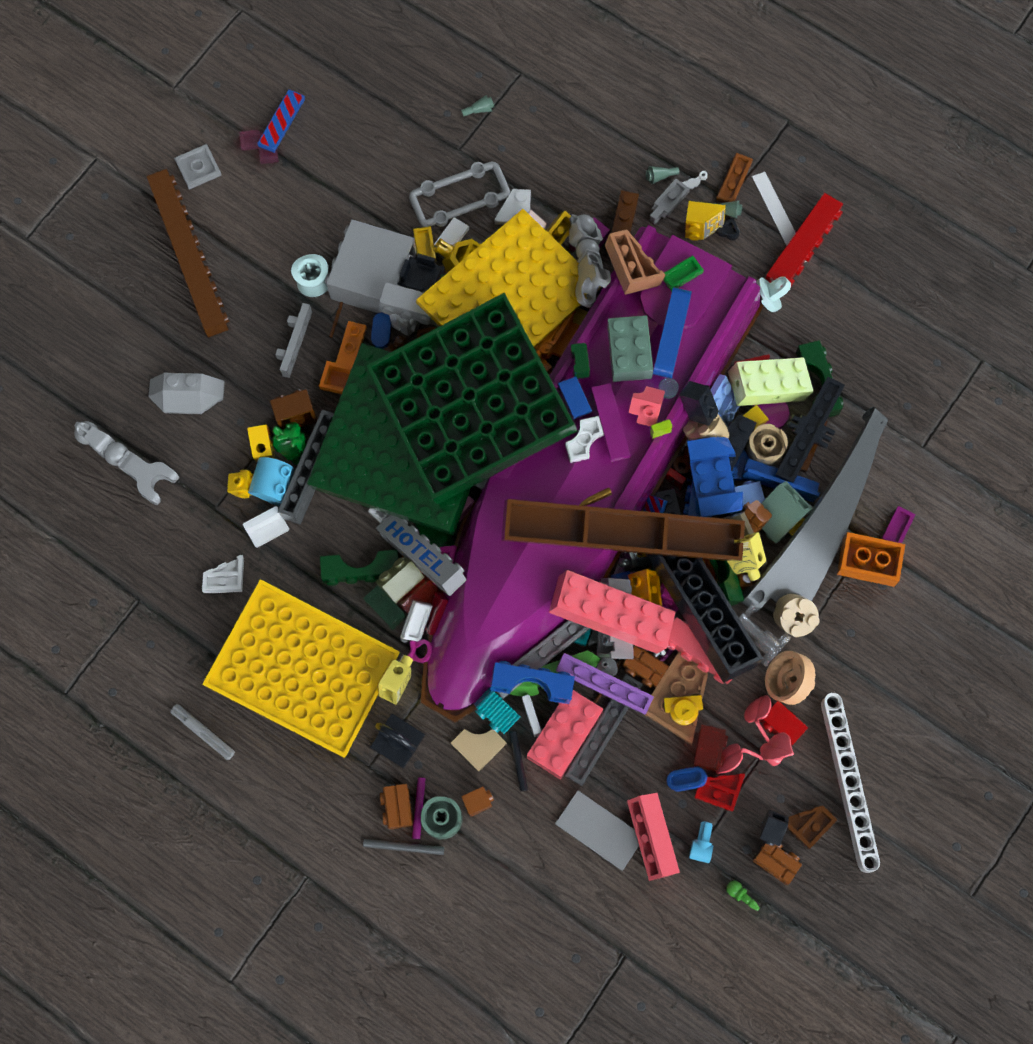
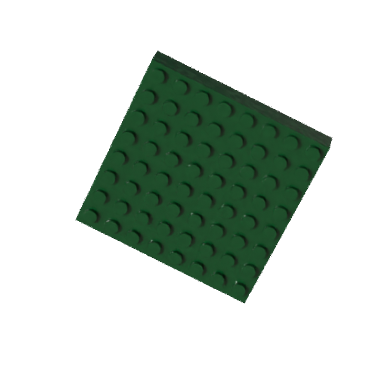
M505 292L366 365L432 499L437 505L577 432L569 412Z
M361 343L307 484L314 490L454 536L472 487L438 505L432 499L366 366L391 352Z

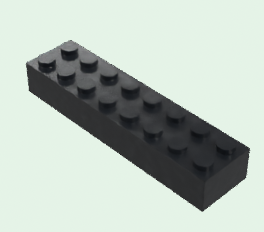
M646 554L722 682L725 683L756 668L763 660V657L702 558Z

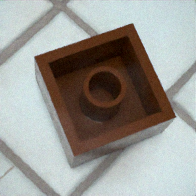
M307 389L296 390L287 396L280 395L270 401L281 430L286 429V424L296 422L300 428L317 422Z

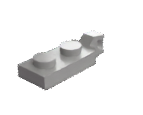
M675 179L654 202L652 207L653 213L650 215L649 221L656 224L661 217L664 219L668 217L690 192V188Z

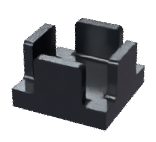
M418 253L417 259L412 257L409 260L405 259L400 272L401 281L399 286L425 293L440 280V275L444 274L445 267L436 265L435 258Z

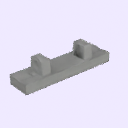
M302 304L298 317L289 315L287 323L288 326L294 327L287 350L278 348L275 354L277 359L282 360L280 371L282 376L290 378L312 315L309 304Z

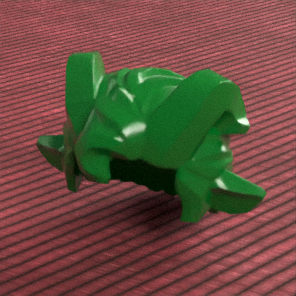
M296 422L286 424V429L283 430L275 426L273 428L274 448L285 456L287 460L298 465L299 457H301L307 445L304 435L300 432V426Z

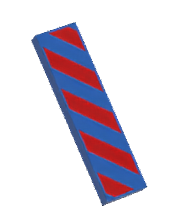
M291 90L287 91L258 141V147L275 153L305 100L304 95Z

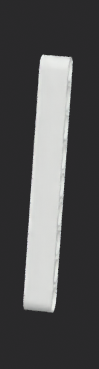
M829 693L822 699V713L857 865L862 872L870 873L879 868V855L843 702L838 694ZM827 699H833L836 707H830L827 704ZM832 718L840 721V727L833 726ZM837 738H842L845 741L844 747L837 745ZM842 757H845L849 760V767H845L841 764ZM846 777L854 780L853 787H849L846 784ZM851 797H855L858 799V807H853L851 805ZM856 817H860L863 820L862 828L855 824ZM861 837L867 839V848H863L860 845L859 840ZM865 858L872 860L873 866L871 869L865 866Z

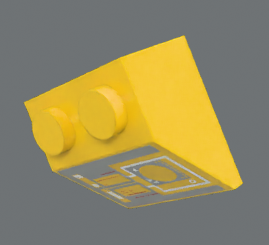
M689 201L685 238L694 241L704 240L716 232L719 227H723L726 205Z

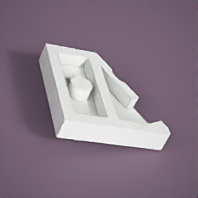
M513 189L497 214L495 225H504L522 209L526 212L530 211L531 190Z
M243 555L237 556L236 560L227 564L224 562L215 569L203 572V593L242 592Z

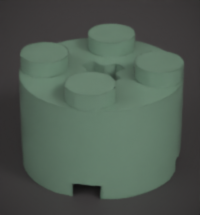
M437 796L428 800L423 806L421 823L425 831L433 838L439 840L448 839L454 836L461 828L462 813L458 804L453 799ZM440 813L442 815H447L445 816L446 821L443 823L442 821L437 822V820L439 819L438 814Z

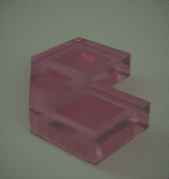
M260 131L239 132L242 151L259 149L261 164L279 162L278 149L273 153L258 147V141L262 136Z

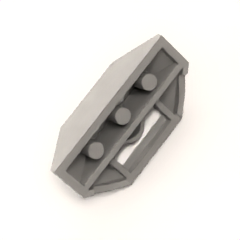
M163 373L150 379L148 397L164 413L203 414L216 403L223 400L225 382L199 373Z

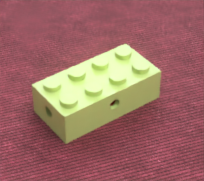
M804 358L736 362L728 371L737 406L804 401L814 392Z

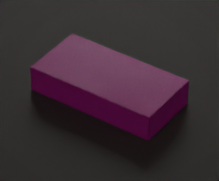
M898 506L881 539L902 543L916 514Z

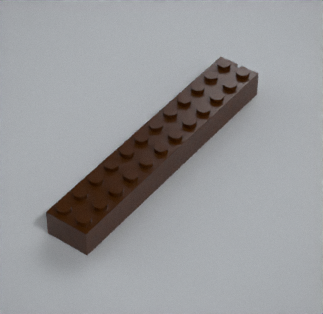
M507 499L504 501L501 541L742 561L744 543H734V540L744 539L745 521Z

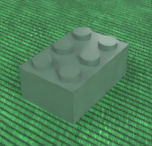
M647 315L609 318L607 332L613 382L652 379L653 363Z

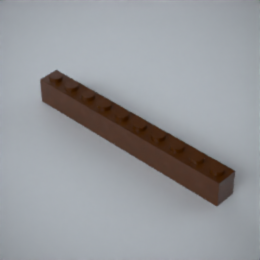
M167 169L148 175V182L207 336L211 337L229 330L227 323L230 321L226 312L222 313L221 307H224L220 296L216 297L215 292L218 291L215 282L209 279V276H212L208 265L204 266L203 263L206 258L203 251L198 250L197 246L200 243L197 235H193L191 232L194 230L191 220L186 218V215H189L185 204L181 205L180 200H183L179 189L176 190L174 187L177 185L174 175H170Z

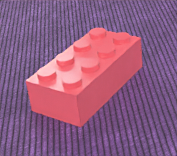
M573 690L570 703H559L528 752L527 759L561 780L601 716L603 708Z

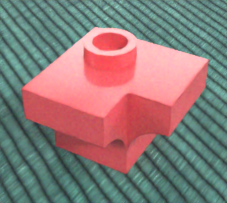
M646 386L642 393H633L629 413L638 415L636 423L650 427L657 423L665 394L664 390Z

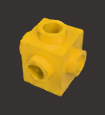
M240 470V472L229 474L227 492L239 498H249L251 494L248 491L254 474L250 470Z

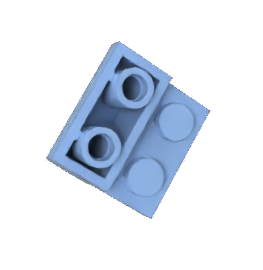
M719 374L711 388V393L719 410L718 414L728 427L740 406L736 405L729 380L725 375Z

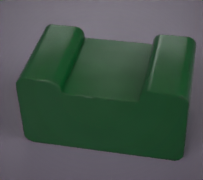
M586 343L572 344L571 358L574 359L575 364L573 370L574 377L576 376L577 379L587 378L590 374Z

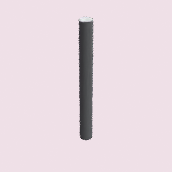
M364 839L363 847L444 855L445 847L371 839Z

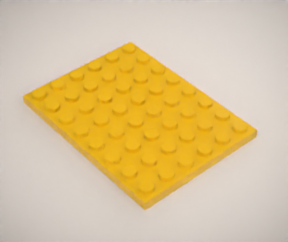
M522 209L417 298L416 304L439 326H442L505 292L533 347H535L581 306L577 302L575 294L579 279V263L534 218Z
M260 579L202 685L345 758L379 694V682L391 662L397 659L400 652Z

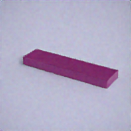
M611 383L592 387L593 398L598 416L600 417L611 462L630 458V451Z

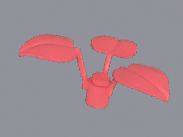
M768 695L753 701L747 707L744 718L748 723L755 721L756 726L767 742L761 746V754L745 748L740 749V745L737 743L729 745L721 752L717 759V775L737 768L743 759V753L755 756L761 761L765 760L772 766L778 765L783 758L794 755L791 740L787 733L781 732L769 739L759 723V719L766 718L771 710V699Z

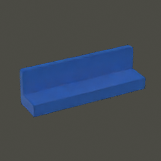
M749 458L746 460L741 478L754 482L760 481L761 485L773 489L785 482L775 476L778 468ZM798 475L794 483L788 482L807 501L814 502L820 495L817 492L820 484L818 482Z

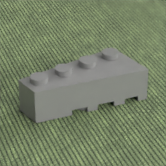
M601 578V583L628 594L632 593V586L628 579ZM598 632L597 656L603 658L634 659L633 644Z

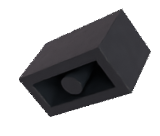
M689 381L679 395L687 415L691 421L709 426L719 412L711 390L707 385Z

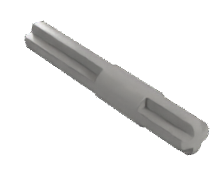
M178 704L173 706L170 711L171 714L226 760H230L233 757L235 751L183 707Z

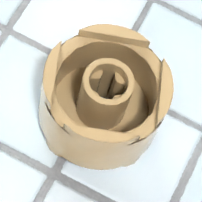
M719 414L709 426L689 420L683 428L689 441L710 437L729 438L727 426Z
M763 424L758 426L752 432L747 443L746 451L748 457L769 466L778 464L787 449V436L784 431L776 428L775 425Z
M787 594L777 601L773 617L778 627L794 637L805 636L812 632L819 624L817 607L807 598L798 594Z

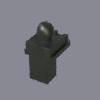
M623 552L620 555L621 559L618 561V565L624 568L625 572L644 570L651 566L647 557H638L637 553Z

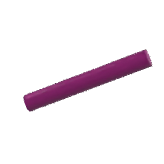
M426 778L417 779L412 839H420L421 812L423 809Z

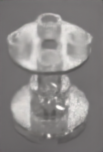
M751 604L745 611L746 614L743 613L739 620L747 633L756 640L754 644L766 654L760 663L767 666L790 641L791 637L784 633L778 639L768 629L765 632L749 619L757 609L754 604Z

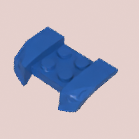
M710 437L687 441L691 475L701 517L741 511L743 509V491L735 492L729 457H735L736 455L727 437Z

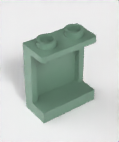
M785 481L779 484L761 503L764 509H767L772 514L771 519L762 529L771 541L778 543L813 508Z

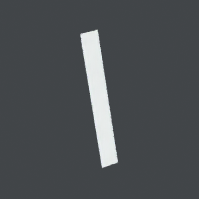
M766 173L754 175L752 178L787 246L796 232Z

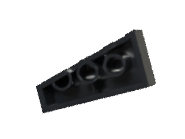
M740 414L727 427L729 432L728 439L736 455L735 457H729L731 471H733L757 424ZM689 469L686 477L692 480L691 469Z

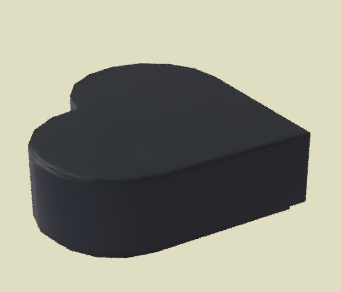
M734 218L724 221L723 227H719L716 231L718 236L727 237V239L732 241L738 239L740 234Z

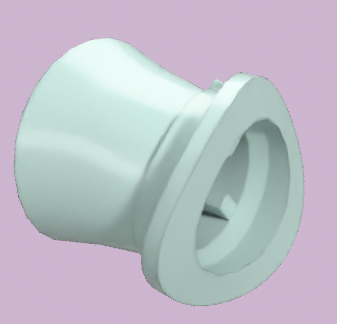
M309 254L298 258L293 263L291 273L297 282L299 291L303 295L317 297L328 290L327 284H325L328 265L322 256Z

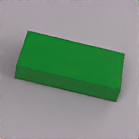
M692 255L664 272L663 281L672 292L673 287H681L702 274L704 269Z

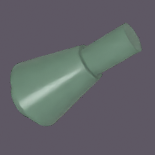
M485 95L472 104V106L461 111L463 116L472 113L492 112L494 104L492 98Z
M649 166L648 170H646V179L651 184H654L668 176L678 175L679 168L668 169Z
M739 201L720 204L726 205L725 215L736 219L738 215L741 216L742 204H739Z

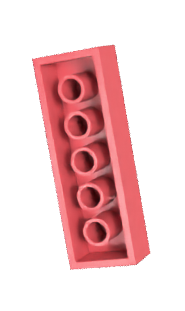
M566 570L558 577L549 609L551 614L654 653L667 649L676 613L569 570Z

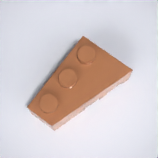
M627 229L610 233L605 247L624 294L660 286L665 276L662 270L659 271L653 264V259L642 251V246Z

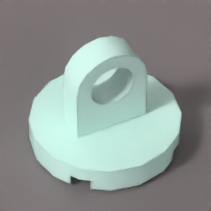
M784 276L777 278L771 283L764 278L758 279L756 283L760 286V295L763 298L761 300L762 304L771 312L780 310L782 307L780 297L790 290L791 282Z

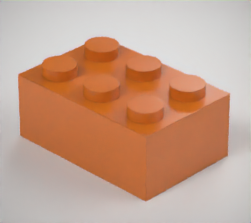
M847 532L842 541L837 575L895 587L900 581L905 544Z

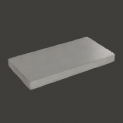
M580 791L576 792L555 823V825L621 871H623L639 847L635 829Z

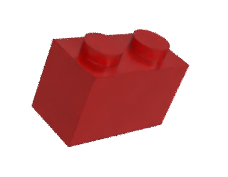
M779 701L772 706L768 716L760 720L761 726L768 733L772 732L775 735L781 732L787 733L791 740V746L808 729L801 720Z

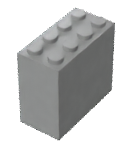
M351 220L350 225H347L345 228L344 240L339 243V253L337 258L334 257L332 261V271L327 274L325 284H327L332 300L375 313H381L379 302L385 282L399 286L401 281L400 272L405 259L409 260L410 257L416 258L415 240L410 236Z

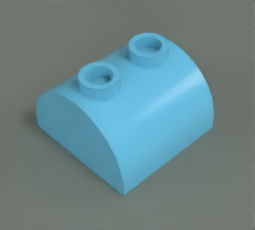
M259 457L248 493L280 507L294 475L295 468L277 459Z

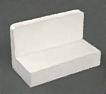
M277 506L243 523L256 548L289 531L285 520L278 513Z

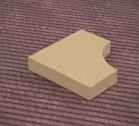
M464 729L451 742V745L478 772L507 744L493 729L479 735Z

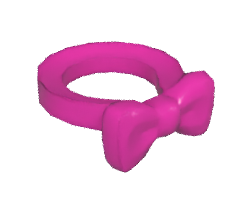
M427 640L410 641L411 648L407 656L419 663L427 662L431 657L432 644ZM426 644L428 648L425 657L419 658L415 654L416 649Z

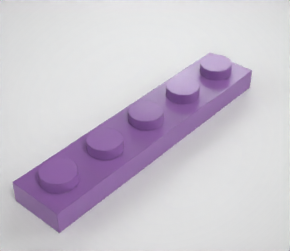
M563 653L555 670L556 672L570 673V676H575L574 681L646 715L654 696L566 653Z

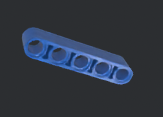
M673 287L653 375L672 379L692 291Z

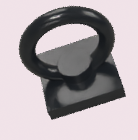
M391 714L385 724L377 723L375 725V729L379 734L370 748L404 769L426 735L394 714Z

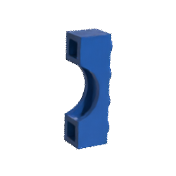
M507 661L495 662L490 691L510 694L516 685L523 682H533L540 685L546 691L549 701L564 704L570 703L575 676H570V673L563 671L553 673L546 668L530 669V666L523 664L513 666Z

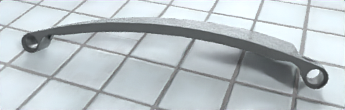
M875 407L869 408L862 416V419L865 421L864 427L858 434L835 476L804 522L766 569L762 577L754 585L742 592L744 597L742 603L754 613L759 611L770 598L775 603L787 594H798L810 601L814 598L853 517L875 456L879 438L888 422V419Z

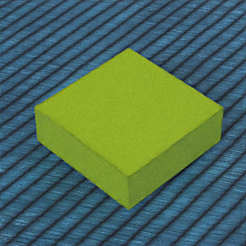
M668 419L653 424L650 430L652 439L671 433V421Z

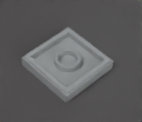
M207 144L174 158L189 190L222 176Z

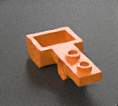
M348 321L336 363L326 361L319 384L320 390L342 394L361 343H363L367 329L366 325Z

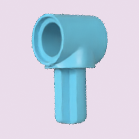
M701 822L698 839L692 841L689 859L710 863L713 845L709 843L713 826L711 823Z

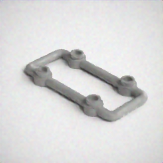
M475 162L469 170L436 182L430 180L422 182L420 188L410 192L409 200L422 226L429 227L436 224L443 227L451 218L484 206L488 208L496 207L500 200L510 195V189L498 163L488 162L483 164ZM494 170L503 192L498 194L488 192L482 200L449 212L439 210L435 212L433 218L425 219L416 198L417 196L423 194L430 197L438 188L471 176L481 178L485 175V171Z

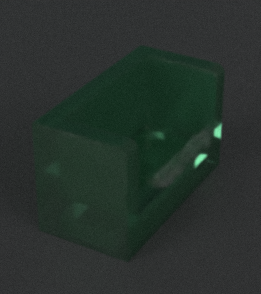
M378 585L363 598L365 603L387 623L391 630L406 618L405 613Z

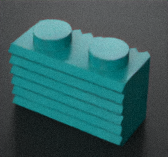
M490 687L473 704L477 708L475 712L483 720L487 717L491 721L489 726L497 733L501 731L505 734L520 718L497 693L490 691Z

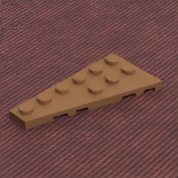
M678 652L652 693L654 698L645 716L692 745L698 716L689 725L677 724L671 718L670 713H665L664 698L702 695L703 699L708 672H703L697 667L698 664L692 660H685L681 657V653Z

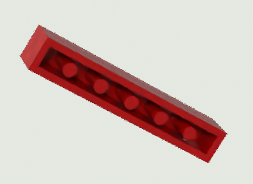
M826 193L823 194L767 273L765 279L769 283L784 276L791 282L792 287L795 282L793 280L795 275L799 276L805 267L803 266L805 261L809 262L813 257L814 252L812 251L814 248L820 247L824 240L822 238L824 234L828 235L834 226L832 225L833 221H838L841 217L843 203Z

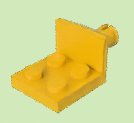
M440 238L436 242L435 246L437 247H434L433 251L444 257L442 263L446 273H448L481 244L473 239L451 245Z

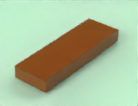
M736 153L717 195V201L726 203L736 200L752 164V158Z

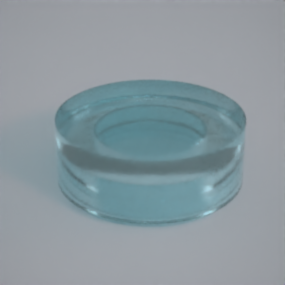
M665 378L660 382L658 389L664 390V398L670 399L676 396L678 383L672 378Z

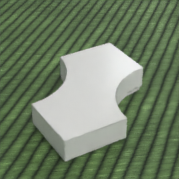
M599 416L580 420V430L577 436L565 443L570 463L589 459V449L592 443L604 436Z

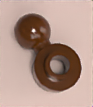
M398 335L394 338L393 343L383 350L393 352L408 344V339L404 335Z
M687 445L683 449L684 456H678L672 464V469L683 476H686L690 469ZM681 465L684 467V469L681 470L678 466Z

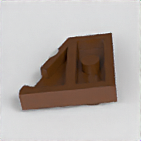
M822 805L790 816L787 829L802 844L811 849L837 819Z

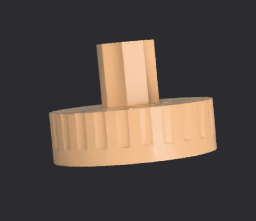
M784 651L778 654L771 661L766 672L765 686L768 694L773 699L788 705H795L803 701L815 686V668L811 660L794 651Z

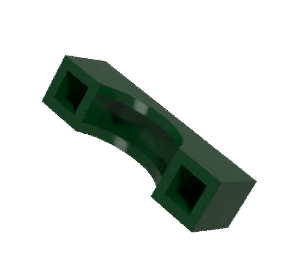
M820 340L798 345L796 350L797 358L805 359L807 370L813 372L819 378L821 386H823L827 377L833 379L831 374L832 366L827 362L826 348L821 345ZM841 396L838 398L829 417L839 415L843 409L844 403Z
M398 550L378 551L374 561L363 568L348 566L343 562L340 555L320 556L321 579L328 586L338 585V582L355 584L360 580L375 582L383 572L388 571L394 566V562L399 559Z
M709 559L715 571V581L730 605L733 606L744 601L737 574L734 573L729 563L724 560Z

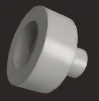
M603 658L599 661L597 669L614 677L618 671V666L612 658Z

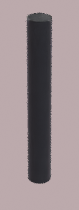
M513 731L509 735L520 792L528 791L517 731Z

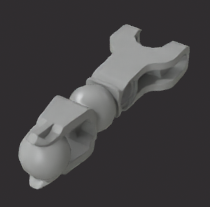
M572 214L569 218L571 223L569 242L576 248L577 261L579 263V279L575 294L579 304L590 308L596 301V293L599 286L606 288L610 283V271L603 269L598 246L603 238L600 229L597 228V224L589 215L576 216Z
M89 421L75 423L74 436L76 440L85 445L89 444L109 464L118 466L119 469L136 480L139 493L152 504L158 505L161 502V498L154 491L156 482L165 479L175 483L179 479L177 473L163 462L152 464L145 462L129 451L124 444L115 442L108 434L98 430L94 423Z

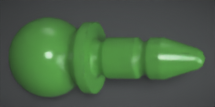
M731 881L728 883L727 893L730 896L736 897L737 901L742 899L745 904H748L754 910L758 911L760 909L756 901L746 894L747 890L743 889L740 882Z

